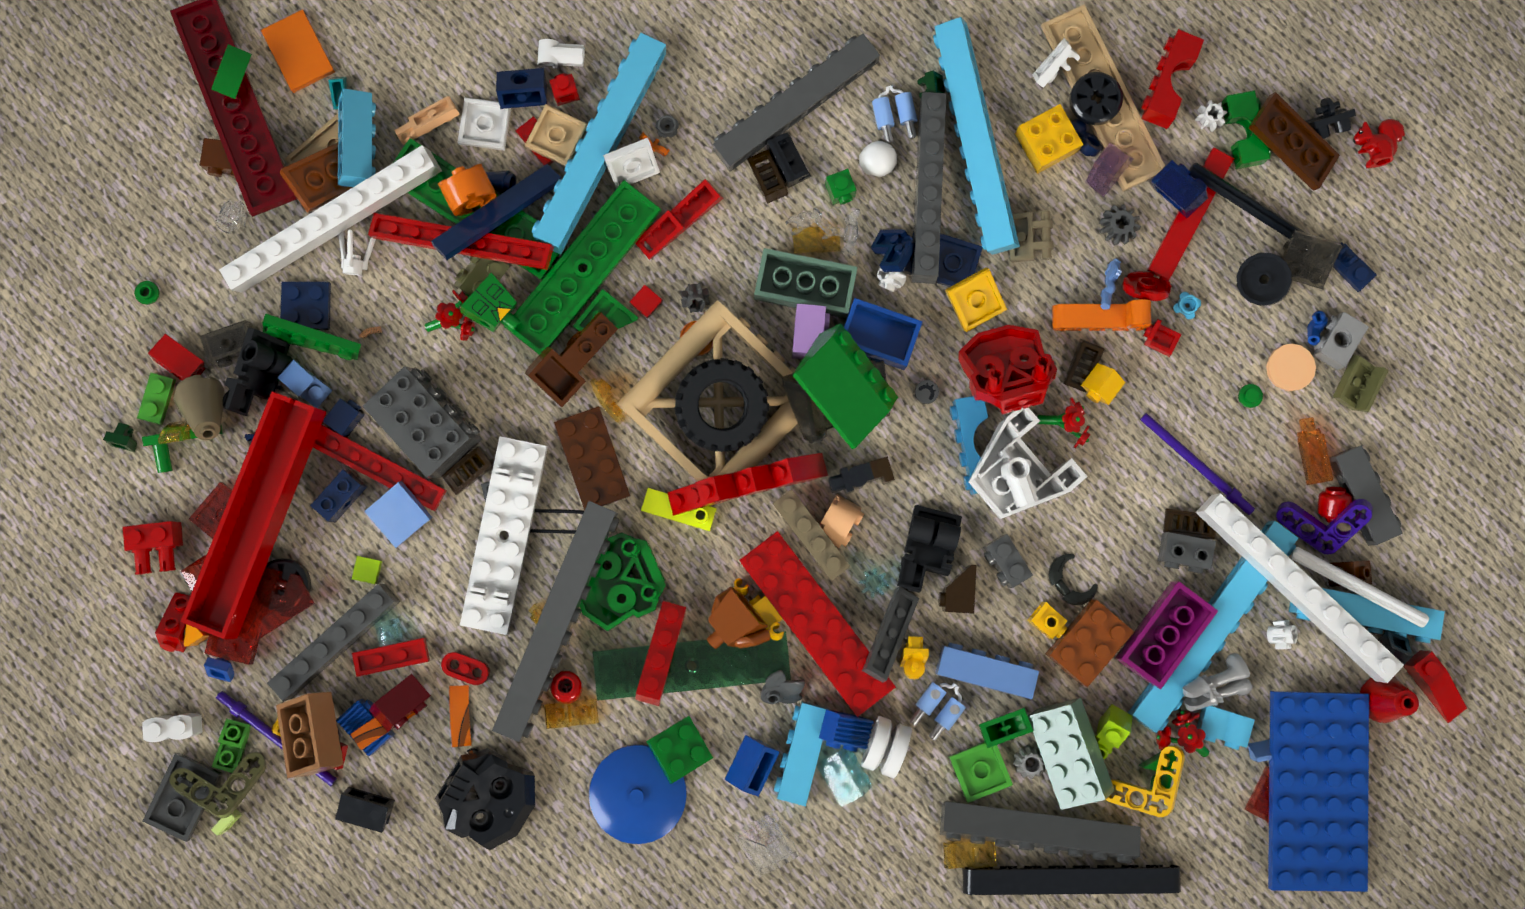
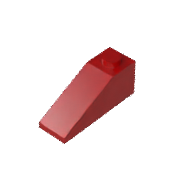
M1420 650L1404 664L1405 670L1447 723L1467 709L1447 669L1432 651Z

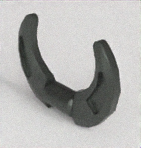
M1061 555L1053 561L1049 569L1048 575L1051 586L1055 584V587L1064 596L1062 600L1068 604L1083 605L1091 601L1097 592L1098 585L1093 584L1088 591L1083 593L1071 591L1061 579L1063 578L1064 564L1074 559L1075 555Z

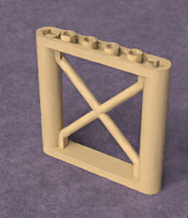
M718 300L617 403L635 423L696 481L758 466L816 405L793 377L796 369L793 367L789 369L783 363L785 359L777 351L772 353L766 347L768 342L761 335L757 334L755 336L749 330L751 326L742 317L737 319ZM731 329L791 389L784 396L767 397L769 406L781 407L763 425L760 434L751 443L743 446L726 464L725 452L715 451V469L706 476L654 427L645 416L653 408L675 407V398L656 397L712 339L713 359L723 358L722 336ZM723 382L714 383V397L700 398L699 407H714V427L722 429L724 428V407H744L743 397H723Z

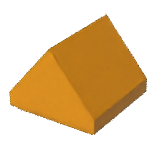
M186 624L184 646H197L212 636V634Z

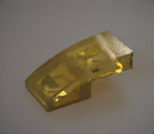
M839 227L792 228L794 254L841 251Z
M186 420L169 423L161 431L158 443L165 444L192 439L191 428Z
M970 841L943 843L944 867L947 869L997 866L995 842L985 841V844H974Z

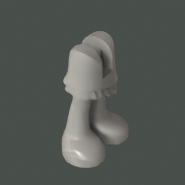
M1232 653L1226 658L1227 669L1209 677L1206 675L1199 676L1182 687L1183 694L1187 697L1185 699V706L1188 711H1195L1208 706H1217L1218 703H1224L1223 698L1236 694L1245 696L1251 692L1252 684L1247 679L1250 677V672L1239 654ZM1229 683V684H1227V685H1225V686H1223V687H1220V688H1217V689H1216V687H1218V686H1221V685H1223V684Z

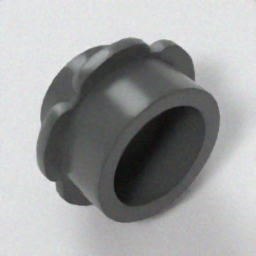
M662 116L656 122V129L661 137L672 138L677 134L679 123L672 116Z

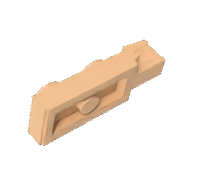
M447 96L408 117L409 122L394 131L400 142L405 145L409 138L414 140L427 134L434 128L451 121L460 114L450 96Z

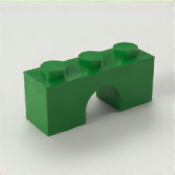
M1255 90L1226 96L1221 102L1223 111H1227V114L1224 116L1225 124H1240L1245 128L1247 134L1245 140L1237 141L1231 146L1235 169L1263 165L1270 159L1271 149L1248 128L1261 109V103L1259 98H1256Z

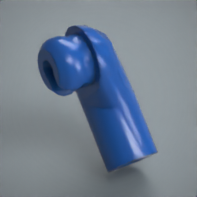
M1316 311L1312 315L1313 320L1307 326L1308 343L1311 345H1317L1320 342V333L1328 323V318L1323 311Z

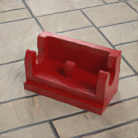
M164 334L148 352L153 361L181 381L194 375H201L206 369L203 367L205 364L203 360L167 334Z

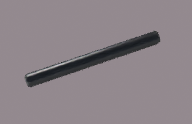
M1194 163L1188 171L1190 176L1297 245L1304 247L1310 242L1311 236L1202 165Z

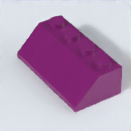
M1171 581L1116 655L1115 659L1133 673L1157 688L1162 689L1218 610L1181 582Z

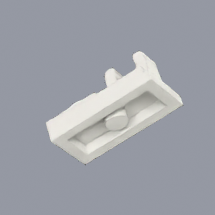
M1063 38L1032 74L1040 86L1044 87L1047 83H1051L1056 78L1060 66L1066 71H1070L1071 67L1066 60L1068 57H1073L1077 61L1080 59V56L1072 49L1068 40Z

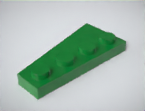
M269 314L264 316L262 322L263 332L292 345L338 355L345 360H358L361 350V344Z

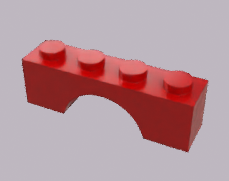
M1179 29L1173 37H1168L1163 48L1166 51L1165 57L1161 56L1156 66L1159 73L1157 76H1153L1148 88L1152 90L1151 94L1145 97L1141 109L1144 110L1141 119L1165 129L1169 128L1176 118L1182 98L1172 87L1171 74L1191 69L1199 56L1204 39Z
M666 601L662 602L637 687L636 700L660 706L672 657L686 615L685 606Z

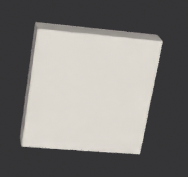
M464 97L457 143L459 145L505 151L511 108L500 109L499 102Z
M648 138L603 155L616 189L623 180L631 185L660 173Z

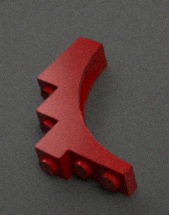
M816 453L786 458L767 465L749 467L730 474L712 476L667 493L674 516L728 500L813 481L828 476L823 454Z

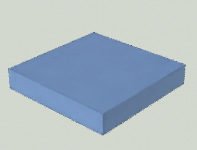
M402 481L395 484L364 511L395 548L432 518Z

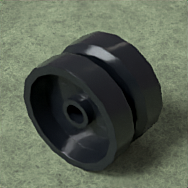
M1257 253L1247 258L1237 273V287L1240 294L1248 302L1259 306H1271L1282 301L1292 286V272L1287 262L1280 256L1272 253ZM1262 275L1269 277L1268 283H1260L1259 279L1262 278Z

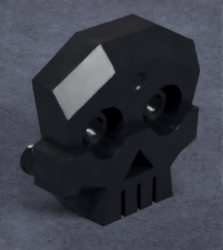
M470 748L467 750L468 754L465 753V755L459 757L436 795L435 800L439 807L445 830L461 838L469 836L481 846L492 850L516 837L534 809L535 775L531 770L507 763L504 756L489 748L481 751L476 748ZM503 781V785L496 787V782ZM474 785L476 791L469 792L471 787ZM479 813L484 814L482 819H476V815Z

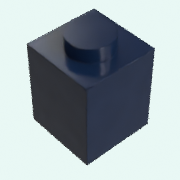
M340 398L323 422L341 436L348 437L364 417V414L359 411L362 407L352 399H349L347 402Z

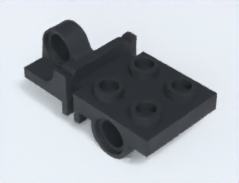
M248 328L233 373L238 375V378L227 377L225 386L229 390L223 397V407L226 410L247 416L253 396L268 400L271 392H275L276 389L281 390L282 386L277 385L279 381L278 376L293 360L291 356L287 355L290 344L257 329Z
M919 505L914 506L897 586L919 593L922 590L926 571L944 576L950 574L953 566L950 564L954 561V553L960 538L962 516Z

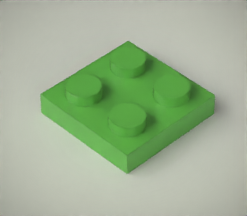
M982 742L949 756L967 803L1013 785L997 745L987 748L985 742Z

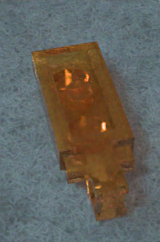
M1313 417L1300 419L1301 432H1297V440L1306 484L1312 485L1333 481L1324 434L1321 433L1320 428L1316 429Z

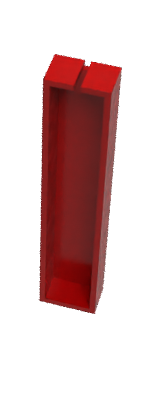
M271 392L180 622L222 639L238 638L327 411Z

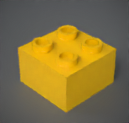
M1061 104L1019 125L1014 133L1037 174L1074 155L1083 146Z

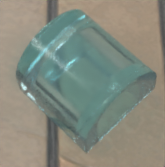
M400 618L375 623L379 647L405 642Z

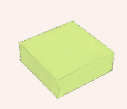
M236 809L229 817L221 818L211 831L217 836L226 833L242 816V813Z

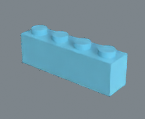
M343 88L338 99V185L355 187L376 173L375 167H372V160H374L376 152L375 145H372V138H374L376 125L372 124V117L375 115L376 104L372 102V93Z
M801 701L800 706H795L792 720L796 721L794 730L789 729L786 744H790L788 754L783 753L780 767L784 768L782 778L777 777L774 791L778 792L777 799L806 807L823 741L819 738L825 711L826 709L830 710L829 708Z

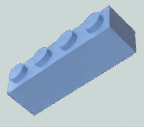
M950 642L948 647L942 645L935 674L1033 699L1039 671L1033 669L1034 664L1019 661V664L1016 665L1009 663L1010 658L996 655L995 659L986 657L987 652L973 648L971 653L962 651V645Z

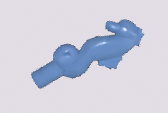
M1117 258L1108 264L1105 271L1106 287L1101 291L1102 300L1100 305L1104 310L1110 308L1112 294L1116 289L1115 282L1122 273L1120 269L1121 261Z

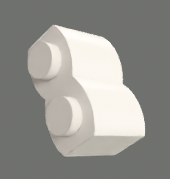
M185 713L176 716L163 715L142 722L143 740L147 742H159L167 739L181 740L197 736L203 732L202 716L198 713Z

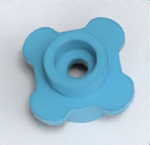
M1182 292L1179 295L1178 303L1173 306V310L1175 313L1185 315V318L1188 320L1193 319L1195 312L1201 306V300L1193 295H1189L1188 292Z

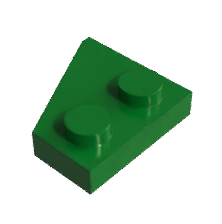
M602 289L573 327L578 331L583 330L598 312H601L618 329L635 322L638 317Z

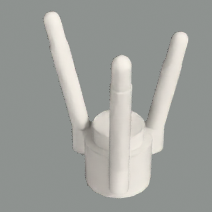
M349 229L347 254L344 232L338 234L342 273L361 276L362 270L368 269V261L376 239H370L362 261L361 256L353 255V231Z

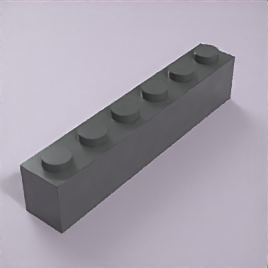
M377 584L268 681L267 684L282 701L292 699L400 603V600L385 584Z

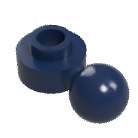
M1079 119L1072 120L1071 123L1083 143L1080 149L1081 153L1085 156H1097L1103 149L1097 137L1086 132L1087 126Z

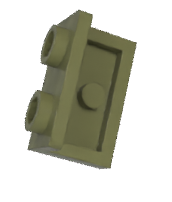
M470 256L469 260L471 262L466 269L462 268L455 277L457 281L454 285L470 296L490 273L500 281L510 266L505 262Z
M1353 355L1333 398L1351 410L1369 412L1388 370L1383 367H1375L1363 357Z

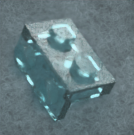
M843 747L838 752L822 759L816 765L840 807L864 796L872 787L868 775L863 772L857 762L855 753L843 749Z

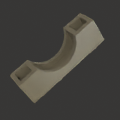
M792 489L773 503L831 581L851 567Z

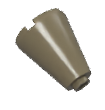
M194 375L185 378L178 383L174 394L176 406L195 436L201 440H211L217 437L221 428L225 392L221 382L211 376L209 378H202L201 375Z

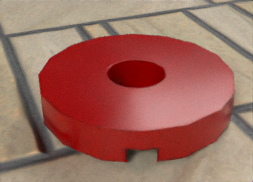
M1145 271L1129 273L1127 277H1124L1122 283L1123 291L1128 295L1150 301H1161L1168 298L1172 288L1171 283L1165 277L1160 276L1158 279L1154 277L1153 273Z

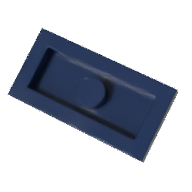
M1341 242L1324 258L1357 292L1361 291L1377 276L1346 243L1343 244Z

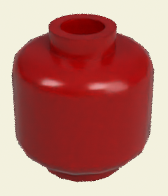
M1326 487V490L1319 494L1318 514L1326 518V522L1330 523L1352 503V497L1346 492L1345 488Z
M561 671L553 677L550 691L558 702L571 704L581 696L583 687L580 678L574 672Z

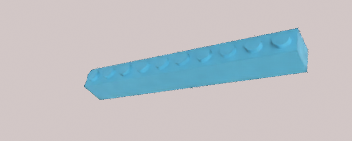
M962 17L934 26L936 35H933L936 48H940L941 57L938 58L942 71L945 70L947 78L944 79V86L947 93L951 95L952 101L949 102V107L957 121L954 124V129L957 137H960L962 146L959 147L960 154L963 160L966 159L967 168L965 169V176L972 185L973 190L970 191L972 203L977 206L978 213L975 214L978 227H981L983 236L980 237L981 244L984 250L994 255L1018 248L1020 245L968 25Z
M641 32L637 40H632L627 59H622L618 67L619 74L617 78H613L610 81L607 89L609 93L605 99L602 98L597 107L598 113L595 119H590L586 128L587 134L585 138H581L578 141L575 149L577 153L573 159L568 160L565 166L566 173L562 180L559 179L557 181L552 200L548 199L545 203L542 219L540 221L537 220L533 226L534 240L551 244L554 247L553 251L560 255L607 168L603 155L617 149L666 55V44Z
M1268 521L1262 528L1261 532L1287 556L1292 554L1296 548L1297 536L1276 521ZM1240 558L1208 602L1218 610L1217 614L1162 689L1149 683L1128 711L1134 719L1150 731L1157 733L1158 730L1162 731L1166 727L1171 712L1178 710L1183 703L1182 697L1184 694L1182 687L1195 680L1201 672H1205L1212 663L1210 660L1215 652H1220L1225 646V638L1229 633L1232 634L1240 625L1239 619L1254 606L1252 601L1268 587V583H1266L1268 580L1245 558Z

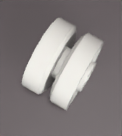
M878 716L871 730L870 739H868V748L864 749L861 767L874 771L881 762L880 769L882 775L894 779L905 759L912 728L899 723L891 733V720Z

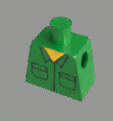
M492 273L486 277L460 308L461 314L492 332L501 324L513 332L521 323L511 313L516 307V300Z

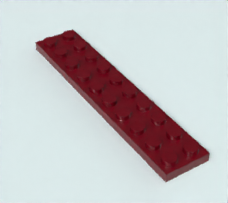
M197 0L170 10L249 214L254 217L297 200V197L280 174L281 169L285 166L247 71L241 82L236 99L211 90L227 45L229 44L237 48L218 0Z

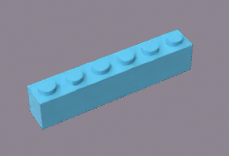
M1322 588L1363 627H1368L1367 631L1370 633L1383 634V630H1388L1407 638V635L1415 636V641L1429 644L1431 639L1441 640L1445 611L1410 605L1429 617L1426 626L1419 627L1360 595ZM1290 602V613H1295L1297 619L1311 621Z

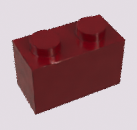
M410 674L374 702L369 711L387 732L391 731L394 727L399 730L409 721L407 718L413 712L417 715L428 706L425 702L431 695L413 674Z

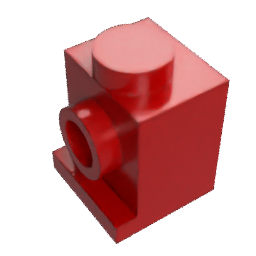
M558 74L554 79L549 80L557 106L580 100L572 74Z

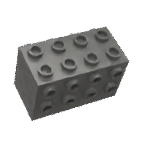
M404 366L362 407L427 478H441L442 475L457 464L482 440L478 435L480 431L472 422H466L462 417L464 413L457 405H451L446 400L448 395L440 387L436 388L430 382L432 378L425 370Z

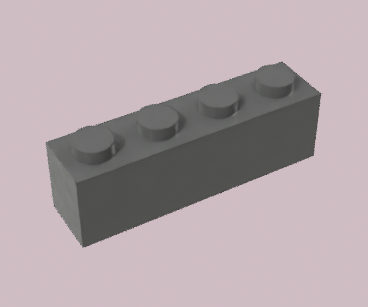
M1362 445L1352 447L1327 458L1340 487L1345 488L1346 492L1351 495L1352 502L1357 499H1365L1372 504V518L1360 529L1367 545H1378L1403 534L1401 521L1393 513L1390 507L1391 500L1383 492L1380 485L1381 479L1378 473L1373 470L1370 464V455L1363 449ZM1356 509L1355 519L1359 513L1365 514V509L1360 511Z

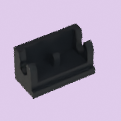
M788 132L767 141V149L787 188L811 177Z
M348 787L341 794L335 820L382 833L389 822L395 800Z

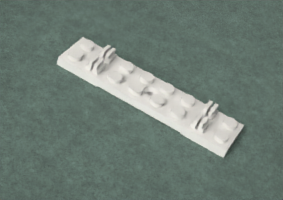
M499 437L463 607L461 626L504 635L509 633L548 446ZM507 531L509 534L508 539H501L500 533Z

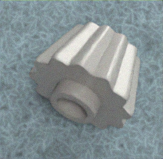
M1028 745L1026 748H1020L1019 753L1014 755L1016 760L1013 764L1016 766V772L1021 773L1023 778L1029 777L1033 779L1035 776L1040 777L1041 772L1046 770L1038 747L1032 748ZM1033 758L1034 764L1030 767L1026 766V760Z

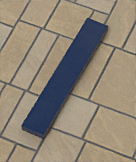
M548 164L544 165L431 241L433 247L446 260H449L553 190L559 179L562 180V178Z

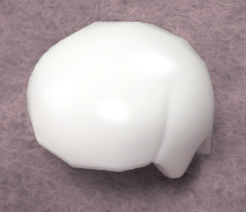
M871 142L860 153L859 165L867 175L882 177L894 170L897 165V153L893 146L886 142Z

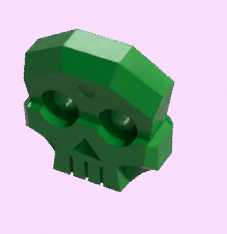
M622 532L607 539L610 541V545L606 554H601L598 563L601 564L599 572L595 578L591 577L588 584L591 587L586 601L582 599L579 606L584 616L606 631L611 630L633 615L639 618L655 611L659 597L666 586V581L649 543ZM605 561L612 563L611 569H604L603 564ZM635 564L642 579L628 577ZM620 594H624L626 596V601L624 603H620L618 601V596Z

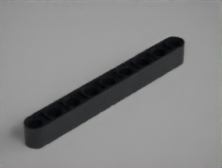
M1066 865L1048 866V868H1042V866H1024V868H1017V866H1000V868L976 866V869H969V866H964L962 868L963 893L967 895L1171 894L1181 892L1180 866L1170 865V867H1163V865H1146V867H1139V865H1121V867L1097 865V868H1090V865H1073V868H1066Z

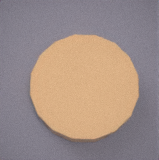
M1286 344L1271 353L1266 369L1269 379L1276 387L1285 391H1296L1310 384L1315 376L1316 365L1314 357L1309 350L1301 345Z

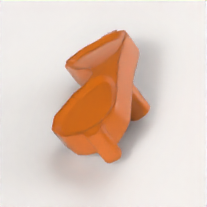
M644 132L639 136L640 140L648 138ZM657 138L653 143L649 139L654 152H658L663 156L669 153V149L657 145L660 142Z

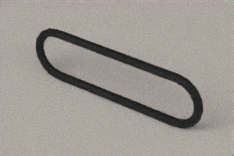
M534 510V512L538 513H584V511L582 510ZM530 529V533L575 534L576 530Z

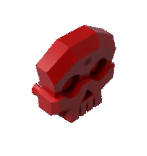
M1006 325L979 332L959 350L958 360L964 373L970 380L969 388L974 399L993 404L1000 408L1001 414L1010 413L1012 410L1017 411L1021 410V408H1028L1031 405L1043 404L1047 389L1056 378L1057 367L1051 355L1044 353L1040 334L1036 329Z

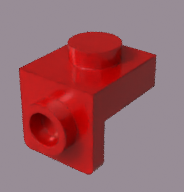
M1157 319L1154 325L1151 324L1146 329L1143 335L1147 337L1144 345L1170 357L1182 334L1161 325L1162 320Z

